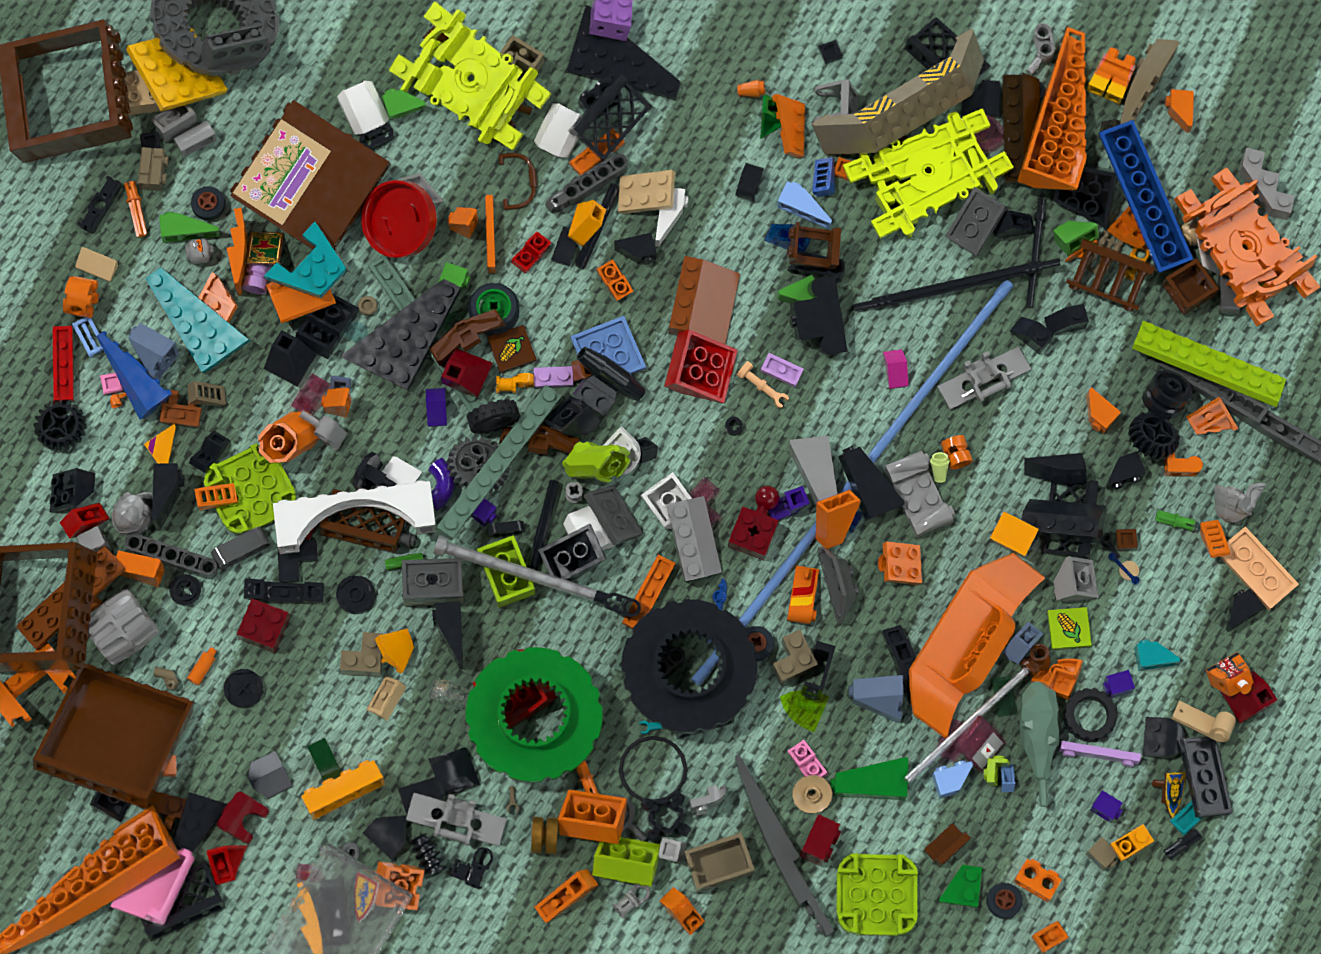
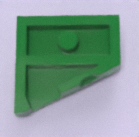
M962 865L940 897L939 903L977 908L982 867Z

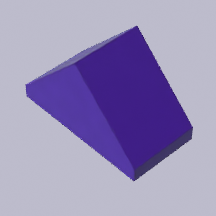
M445 388L426 389L428 427L447 426Z

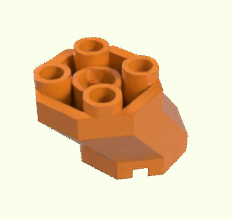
M301 412L288 413L273 424H268L258 435V441L260 442L259 453L270 463L290 462L306 450H311L320 439L314 434L315 426L299 417Z

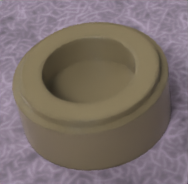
M365 296L358 302L359 312L362 315L371 316L376 313L378 306L373 297Z

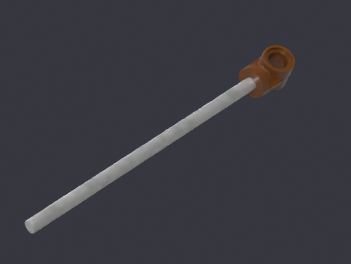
M1043 644L1034 645L1030 649V654L1019 663L1021 670L904 777L905 781L910 784L1025 676L1028 675L1033 678L1039 671L1048 669L1051 665L1048 647Z

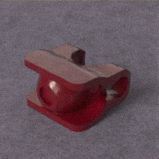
M239 791L236 792L224 808L217 826L241 842L250 844L253 836L244 829L242 825L243 818L248 814H255L266 818L270 811L244 792Z

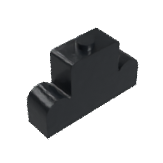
M835 275L813 279L807 286L808 293L813 296V299L790 303L792 316L789 317L791 328H794L796 340L820 337L817 342V348L824 355L848 352Z

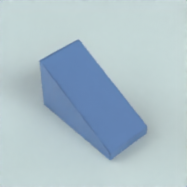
M1010 764V767H1001V792H1014L1013 764Z

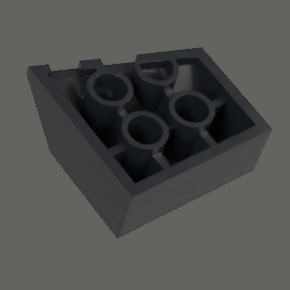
M1084 165L1077 190L1055 189L1053 201L1107 229L1117 182L1115 171L1113 169Z

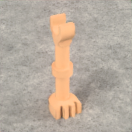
M747 361L738 371L737 376L741 379L746 377L757 386L756 388L759 391L762 390L770 396L775 406L781 409L783 405L779 403V399L782 398L788 401V395L776 392L766 384L767 382L764 379L761 380L750 371L753 365Z

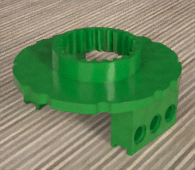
M528 647L521 652L517 650L510 651L504 658H496L481 671L475 680V688L470 690L468 695L466 724L470 727L468 732L471 742L476 744V752L485 762L488 771L493 769L499 774L506 773L510 779L520 782L541 783L544 779L555 780L560 778L564 772H572L587 759L593 750V742L598 740L601 732L602 705L598 702L600 698L599 691L591 683L592 677L577 661L569 656H561L556 650ZM531 682H533L534 686L541 683L543 688L549 685L550 691L555 689V695L560 696V702L564 710V718L561 720L562 725L558 726V732H553V738L546 736V741L539 739L538 743H535L533 739L529 743L526 742V738L519 740L518 734L513 736V730H508V723H505L504 707L507 706L506 700H510V693L515 694L516 687L521 690L522 684L529 687Z

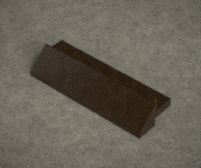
M1022 72V75L1002 76L1003 152L1006 153L1014 167L1013 170L1004 174V184H1023L1017 182L1040 110L1039 79Z

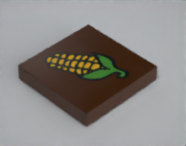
M524 325L512 328L502 334L487 337L500 374L537 361Z

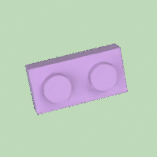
M768 353L760 372L792 387H796L804 369Z
M572 366L534 368V387L544 388L545 385L550 388L573 387Z

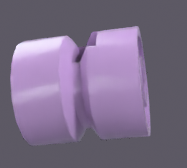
M248 264L246 269L248 275L244 277L242 288L250 293L266 294L268 290L266 284L269 281L264 278V275L272 266L270 264Z

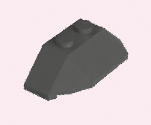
M821 546L818 547L817 553L837 625L839 626L842 625L857 598L856 595H859L858 587L852 582L851 577L854 575L851 565L848 566L844 558Z

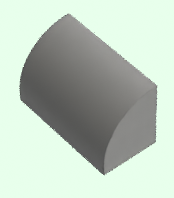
M204 121L173 138L183 158L217 140L215 132L208 121Z

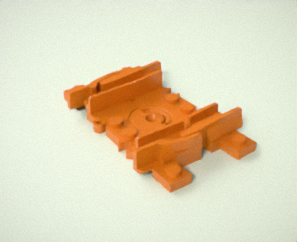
M1226 167L1211 178L1220 191L1213 198L1201 205L1192 189L1178 195L1174 201L1184 215L1182 218L1184 223L1197 217L1200 218L1198 227L1195 230L1198 238L1204 241L1200 248L1203 251L1210 249V256L1219 268L1220 276L1228 275L1230 278L1226 285L1230 286L1236 294L1234 303L1238 308L1246 305L1245 310L1258 327L1274 317L1265 301L1279 294L1285 287L1287 288L1293 284L1304 299L1320 288V285L1308 271L1314 265L1317 256H1312L1304 263L1299 261L1303 258L1299 253L1301 248L1299 246L1294 250L1286 248L1290 243L1289 239L1284 237L1280 240V234L1269 222L1268 214L1265 216L1258 214L1261 206L1256 205L1254 201L1259 197V194L1254 195L1252 193L1258 183L1257 179L1251 183L1246 182L1240 185ZM1243 244L1247 246V250L1243 248Z

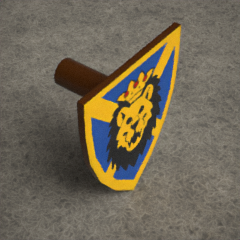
M1185 772L1165 773L1164 781L1154 779L1152 782L1153 787L1162 788L1161 803H1165L1167 812L1172 819L1183 797L1186 780Z

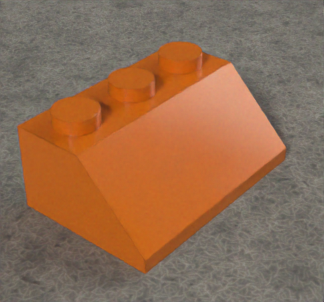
M275 282L266 284L281 324L336 303L331 289L322 298H318Z
M568 790L558 817L560 835L618 844L624 826L627 798Z

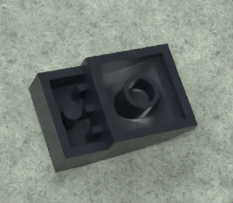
M334 294L333 297L336 303L307 314L306 320L295 336L315 353L326 359H329L359 310V307Z

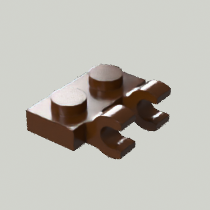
M155 791L148 807L153 805L158 814L167 816L164 826L167 831L172 832L176 819L180 820L186 799Z

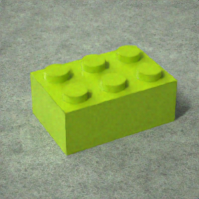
M514 535L477 549V552L526 567ZM482 566L498 608L535 595V587L532 581Z

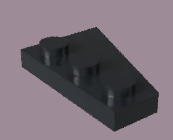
M188 792L173 838L176 849L181 850V848H184L193 853L227 804Z

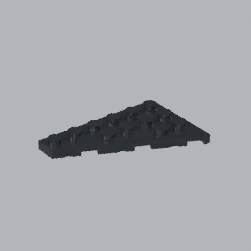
M585 5L566 70L567 73L597 81H604L607 78L612 81L617 75L622 74L636 91L676 100L681 81L628 37L624 41L589 34L591 7Z
M442 279L343 353L341 358L409 391L462 288Z

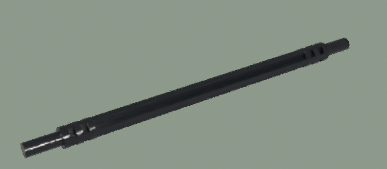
M1059 258L1043 262L1039 260L874 297L870 301L853 304L854 310L856 312L869 308L878 309L1042 272L1043 269L1060 266Z

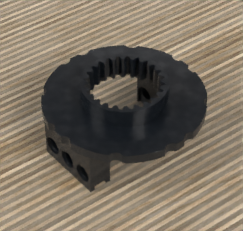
M685 599L681 603L671 601L666 603L663 608L656 607L643 616L632 629L633 635L626 640L621 670L625 674L623 679L625 690L630 692V700L635 708L650 722H658L663 729L675 732L677 740L734 724L735 716L747 704L746 697L751 695L754 690L758 662L754 658L755 646L753 642L749 641V633L743 624L729 611L718 609L716 604L696 599ZM690 634L691 638H694L695 635H698L699 640L706 638L707 644L712 642L711 648L716 649V656H719L718 663L720 664L717 676L713 679V685L709 683L707 690L701 688V693H698L696 690L692 694L688 690L681 693L680 688L676 691L673 690L674 685L668 686V680L663 679L664 673L661 672L660 665L661 657L663 656V650L667 649V644H672L673 638L677 641L679 636L686 638Z

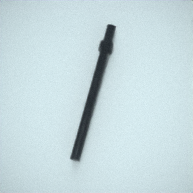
M1044 198L1038 199L1037 212L1034 213L1035 230L1031 262L1039 261L1042 228L1046 218L1044 213L1046 199ZM1037 273L1029 274L1026 308H1033Z

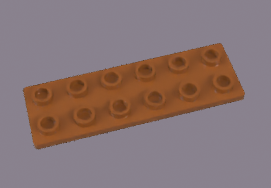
M105 546L97 552L98 561L95 569L93 602L91 603L90 613L103 603L97 595L125 571L123 565ZM64 583L17 625L19 631L36 650L59 631Z

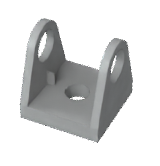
M840 80L815 87V94L818 96L841 97V112L829 114V116L849 115L858 112V93L850 80ZM820 90H831V91H830V92H823V91H820ZM823 116L815 118L814 122L822 118Z

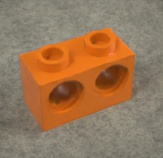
M1026 859L1013 883L1048 903L1062 879L1059 878V874L1051 869L1047 871L1042 868V864L1038 861ZM1025 870H1032L1035 877L1032 879L1027 878ZM1049 880L1052 883V888H1044L1042 881Z

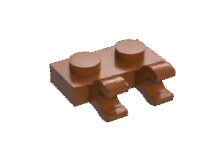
M170 390L172 394L169 397V403L162 404L160 423L199 428L202 408L197 407L198 404H189V401L188 406L178 405L179 391Z

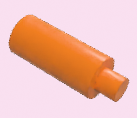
M210 647L207 652H203L186 679L199 686L216 660L214 655L217 650Z

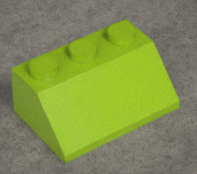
M620 837L618 844L599 842L594 855L592 876L652 887L656 876L661 844Z

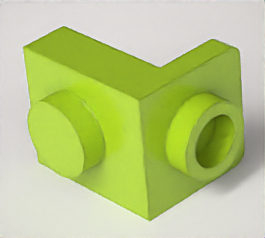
M993 756V759L987 760V768H984V780H987L989 786H998V767H1010L1009 760L1005 759L1004 756Z

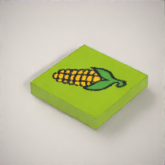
M1087 607L1047 611L1052 650L1091 647Z

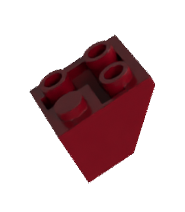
M456 349L449 358L441 375L442 384L478 398L493 363Z
M1251 671L1253 684L1249 693L1242 694L1239 692L1233 696H1228L1220 691L1239 724L1273 706L1278 701L1268 683L1254 671Z

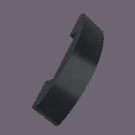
M245 578L244 599H255L260 602L323 603L324 583L265 582L264 579Z

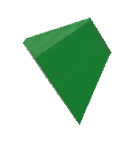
M763 95L760 139L781 128L780 119L776 117V112L778 111L776 102H773L772 97L768 95Z

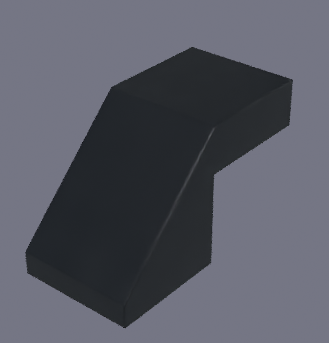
M213 431L205 437L201 449L190 458L189 464L206 473L209 466L217 462L230 443V440Z

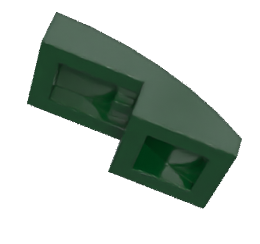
M325 738L307 746L323 781L329 778L334 780L340 777L342 772Z

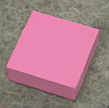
M116 373L100 376L104 395L123 392V387Z

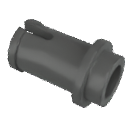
M392 532L391 536L395 537L396 533ZM411 532L409 534L401 533L398 545H405L408 548L414 547L416 535H412Z

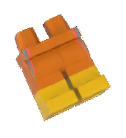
M1110 47L1107 53H1104L1086 91L1102 97L1109 81L1112 80L1104 98L1120 105L1135 69L1136 58L1126 54L1124 61L1117 59L1120 51Z

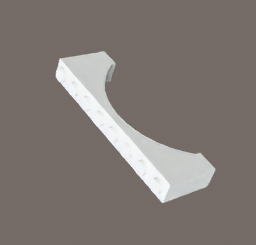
M420 480L413 484L399 483L392 487L379 486L371 490L359 489L356 492L350 493L343 491L338 492L336 495L328 496L321 494L315 498L301 497L293 501L280 500L278 503H273L279 553L300 552L299 546L304 538L319 522L338 511L353 507H375L392 512L410 523L416 529L417 535L437 532L430 481Z

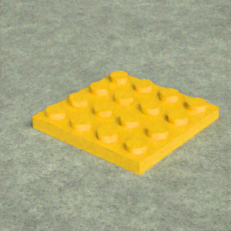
M159 38L128 45L126 49L161 112L225 94L228 90L220 76L192 71L189 66L180 65L173 60L159 45Z

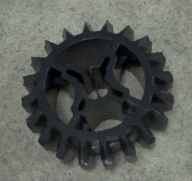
M61 399L57 405L53 400L52 406L49 407L48 404H45L46 410L39 409L41 416H35L38 422L33 424L34 428H36L34 433L38 436L37 440L43 442L42 445L45 448L49 446L51 451L55 447L58 452H61L62 447L68 451V445L70 444L75 448V441H82L79 435L85 436L86 434L83 429L87 428V425L84 423L86 417L82 416L83 411L81 409L78 410L76 404L71 406L70 401H67L64 405ZM62 412H63V413H68V414H70V415H65V416H61V417H60V416H58L56 413H62ZM51 417L52 423L45 431L46 422ZM56 420L63 425L65 431L57 426ZM73 421H76L73 432L69 434V427ZM62 435L64 438L55 439L51 438V436Z
M1148 411L1147 413L1142 412L1137 415L1129 425V441L1133 442V447L1138 449V453L1142 452L1144 457L1149 456L1151 460L1154 458L1158 461L1160 459L1165 460L1170 454H1174L1178 448L1179 431L1174 429L1175 424H1171L1170 420L1157 417Z

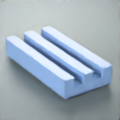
M84 317L72 323L89 357H92L94 354L100 353L103 348L102 346L97 347L85 322H89L97 337L99 332L92 319ZM79 325H82L89 341L91 342L94 348L93 350L89 349L81 331L78 328Z

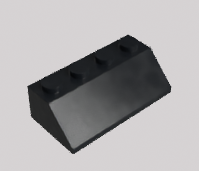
M1029 499L1022 512L1021 520L1039 529L1035 538L1101 544L1107 506Z

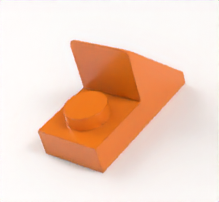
M1058 921L1031 936L1041 954H1045L1069 938Z

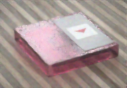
M978 716L954 746L969 762L972 761L977 771L982 772L987 765V760L993 758L1005 741L982 716Z

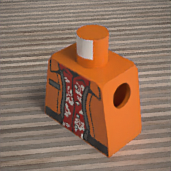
M1238 652L1206 669L1211 686L1228 696H1233L1239 692L1247 694L1251 690V685L1253 684L1251 672Z

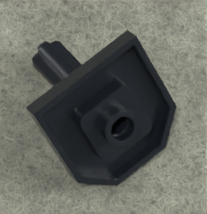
M370 452L358 466L352 485L357 491L359 489L369 490L371 485L374 487H392L397 483L387 478V474L380 471L383 463L376 453Z

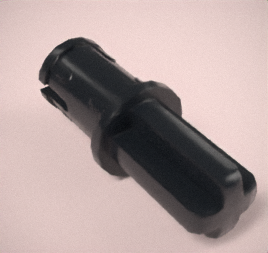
M1194 829L1184 837L1177 838L1178 841L1163 851L1171 861L1183 851L1187 852L1190 846L1202 839V836L1198 830Z

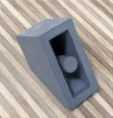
M1027 622L1013 637L1003 653L1009 660L1019 664L1044 633L1030 622Z

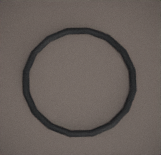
M648 736L637 739L626 748L620 759L619 774L622 785L630 795L640 801L644 800L643 797L634 793L625 782L623 774L624 759L629 751L640 742L648 740L664 741L674 747L680 755L683 764L682 780L678 787L668 796L663 797L667 799L672 798L680 791L686 781L687 764L684 754L675 743L664 737ZM662 798L650 799V800L654 801V803H657L658 800H659V799H662Z

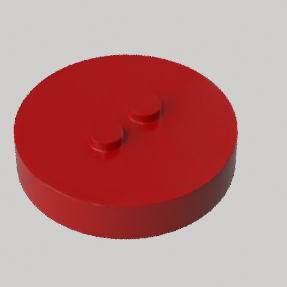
M392 180L378 185L368 195L362 209L361 222L368 243L377 252L388 257L404 258L414 256L427 247L435 233L437 215L430 195L421 186L410 181Z

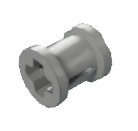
M571 482L566 486L565 496L570 503H578L583 498L582 486L578 482ZM571 491H578V495L575 493L571 495Z

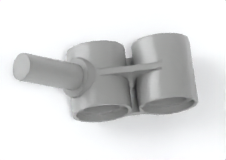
M1038 24L1034 30L1033 41L1036 47V58L1026 70L1029 75H1032L1041 63H1047L1053 57L1055 47L1052 31L1048 24ZM1038 33H1044L1046 36L1041 37ZM1041 50H1047L1049 54H1044Z
M303 410L299 417L315 426L314 434L323 440V444L327 447L330 445L333 447V450L338 451L347 436V432L333 419L323 416L322 419L318 420Z

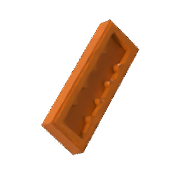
M611 129L610 139H618L619 134L614 129ZM606 134L598 140H607ZM622 140L610 155L621 148L625 141ZM598 142V150L603 155L607 151V142ZM586 148L572 159L569 165L580 176L603 161L589 148Z

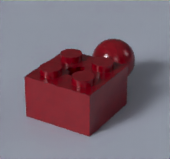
M765 485L756 491V511L742 506L728 541L729 548L760 560H765L779 520L767 516L768 511L774 509L780 500L779 493L774 487ZM756 531L754 537L750 536V532Z

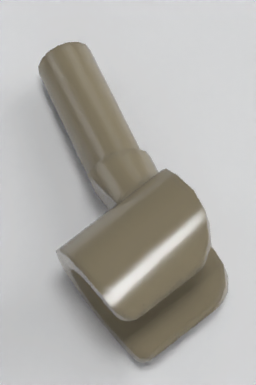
M510 786V804L507 806V811L510 814L509 807L515 805L517 807L516 812L518 813L519 807L515 801L514 786Z

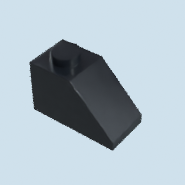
M1010 210L1005 211L993 230L995 237L1010 238L1034 233L1035 229L1031 214Z
M652 233L614 241V250L637 264H651L657 258Z
M1084 304L1065 307L1044 317L1046 328L1054 335L1085 329L1089 322Z
M1021 317L1010 329L1012 334L1039 355L1052 341L1054 336L1040 322Z
M1242 589L1233 595L1234 599L1230 603L1226 624L1227 632L1257 615L1263 609V606L1251 589L1245 592Z

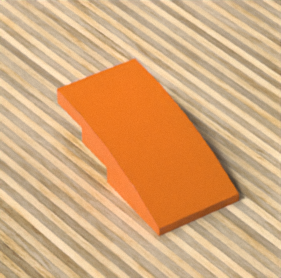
M242 208L234 209L238 227L230 228L234 246L227 248L238 296L242 295V285L247 273V264L245 262L248 238Z

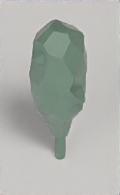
M1036 681L1029 685L1020 700L1022 704L1020 735L1021 744L1029 758L1034 778L1039 783L1040 807H1047L1046 780L1049 777L1053 754L1059 745V709L1056 692L1047 684Z

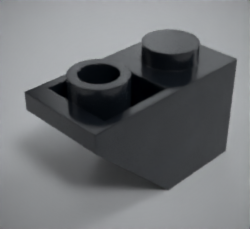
M1138 451L1119 457L1106 484L1107 489L1113 488V490L1122 488L1125 483L1131 482V484H1135L1142 480L1146 471Z

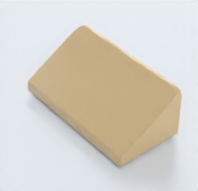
M82 247L75 268L111 282L119 265L114 259Z
M385 676L366 710L388 721L406 686L396 679Z

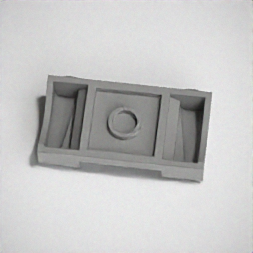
M922 451L887 464L884 469L892 487L905 502L901 507L916 538L937 528L952 524L953 516H955L952 506L943 503L928 471L929 464H931L930 458L927 453L924 454Z

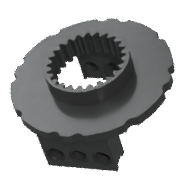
M274 0L151 1L150 21L154 24L152 31L154 36L159 38L161 48L180 65H187L192 71L201 74L222 76L225 73L235 75L239 74L243 69H252L268 56L271 50L270 46H274L279 31V15L275 13L276 4ZM209 1H211L212 5H215L218 2L220 7L226 5V10L232 9V15L237 14L236 20L239 21L240 29L223 30L222 33L213 35L206 34L205 40L200 41V36L194 37L195 32H190L191 27L187 26L188 20L186 18L187 14L190 13V9H194L195 5L201 6V2L207 5Z

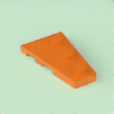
M779 94L772 95L773 102H776L778 109L776 117L781 122L782 129L780 135L784 152L787 155L802 158L804 157L805 103Z

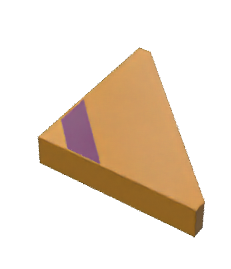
M175 424L144 444L157 463H169L176 431Z

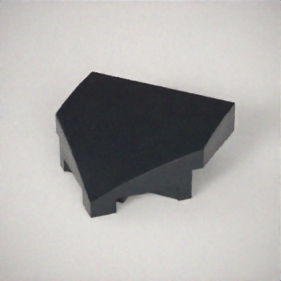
M407 815L377 817L365 829L363 834L387 857L393 860L406 846V841H409L406 828Z

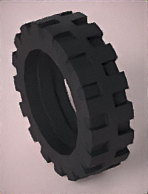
M501 399L496 402H488L486 405H480L479 408H474L466 417L472 433L488 434L515 424L514 422H517L520 418V413L514 400L505 399L502 401Z
M1085 688L1077 691L1069 698L1063 712L1064 724L1067 726L1069 733H1072L1076 739H1081L1084 742H1097L1106 738L1115 727L1118 718L1116 704L1114 705L1113 699L1106 695V692L1098 691L1096 688ZM1091 699L1103 705L1107 718L1102 728L1088 731L1077 724L1074 711L1077 704L1083 700Z

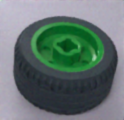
M490 283L479 287L472 294L468 306L470 318L497 308V312L506 325L483 334L490 336L502 334L512 329L519 318V301L516 294L509 287L499 283Z

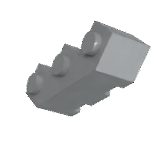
M1246 148L1242 155L1239 174L1248 183L1257 179L1258 183L1252 193L1254 195L1259 194L1257 200L1262 204L1268 216L1287 220L1291 214L1295 196L1276 191L1280 174L1261 169L1265 152Z

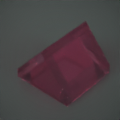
M299 863L296 871V881L317 883L318 865Z

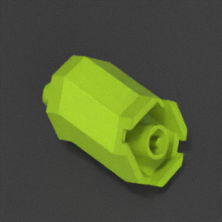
M578 442L574 445L568 457L564 459L562 466L569 477L576 479L597 478L598 481L608 483L612 481L611 477L615 476L618 478L630 464V459L628 458L630 452L626 447L618 445L598 446L591 442Z

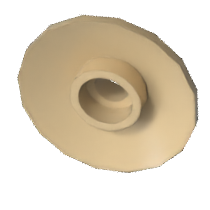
M809 775L797 781L793 788L792 797L795 805L800 810L806 813H817L823 811L830 804L832 790L830 784L824 778ZM810 789H814L816 791L814 794L808 793Z

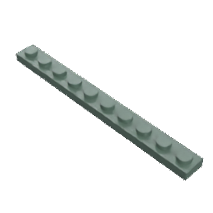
M385 255L368 265L399 312L415 300ZM439 333L433 345L442 338ZM429 351L428 354L430 355L434 363L437 365L441 373H443L445 366L449 358L452 356V354L442 362L441 366H439L433 354L431 353V351ZM452 388L468 412H472L474 408H479L480 405L488 404L481 393L476 398Z
M545 385L437 525L436 530L451 541L454 539L560 401L562 395Z

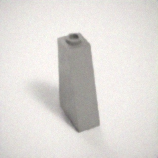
M821 436L790 440L789 452L815 504L837 495L829 437Z

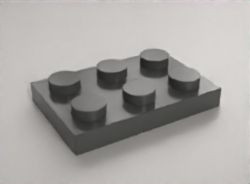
M974 187L945 237L978 256L1007 209V206Z
M614 484L587 492L584 495L588 505L613 545L638 538L643 534Z

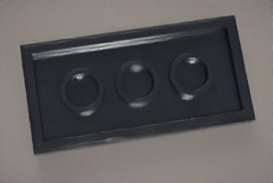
M1207 736L1178 740L1195 817H1210L1233 813L1217 742Z

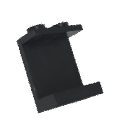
M816 641L813 656L816 660L826 662V667L820 685L804 682L801 695L805 699L820 701L836 646Z

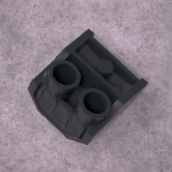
M466 747L441 756L428 758L442 797L480 785Z

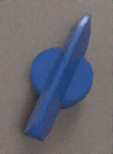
M724 578L721 579V584L718 585L720 587L719 590H716L712 596L720 610H722L727 598V583Z

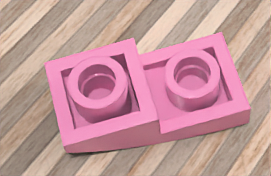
M804 740L788 750L789 755L804 777L816 775L825 778L828 776L827 771Z

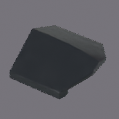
M276 751L251 763L248 780L252 788L266 798H271L293 787Z

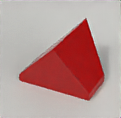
M226 845L206 851L216 885L236 880L235 875L248 845Z

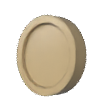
M1125 561L1121 564L1119 573L1123 579L1130 581L1138 576L1139 568L1136 563Z

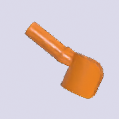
M126 392L113 394L110 397V404L113 409L122 405L121 399L127 396Z

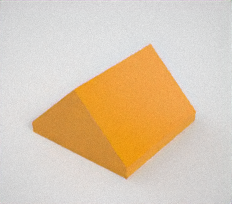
M1003 512L989 541L1025 558L1039 529Z

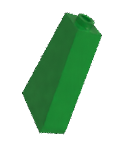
M909 757L838 772L835 774V778L831 779V790L834 791V796L906 800L908 783L904 777L908 774Z

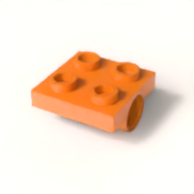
M896 542L883 543V554L879 557L878 568L881 572H884L885 582L913 585L922 583L920 545Z

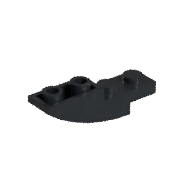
M898 625L882 630V635L896 667V674L903 675V691L909 705H911L909 669L916 656L909 638H906L902 626Z

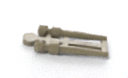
M1104 230L1102 237L1098 240V244L1104 246L1107 241L1108 248L1114 245L1113 250L1120 252L1125 242L1118 239L1116 243L1114 241L1116 237L1113 235L1111 239H1108L1110 233ZM1097 253L1091 256L1086 270L1095 275L1102 259H1099L1095 269L1090 266L1097 257ZM1112 260L1111 262H1109V264H1108V266H1107V269H1106V271H1105V274H1106V272L1108 271L1109 267L1111 266V264H1112V262H1113L1114 260Z

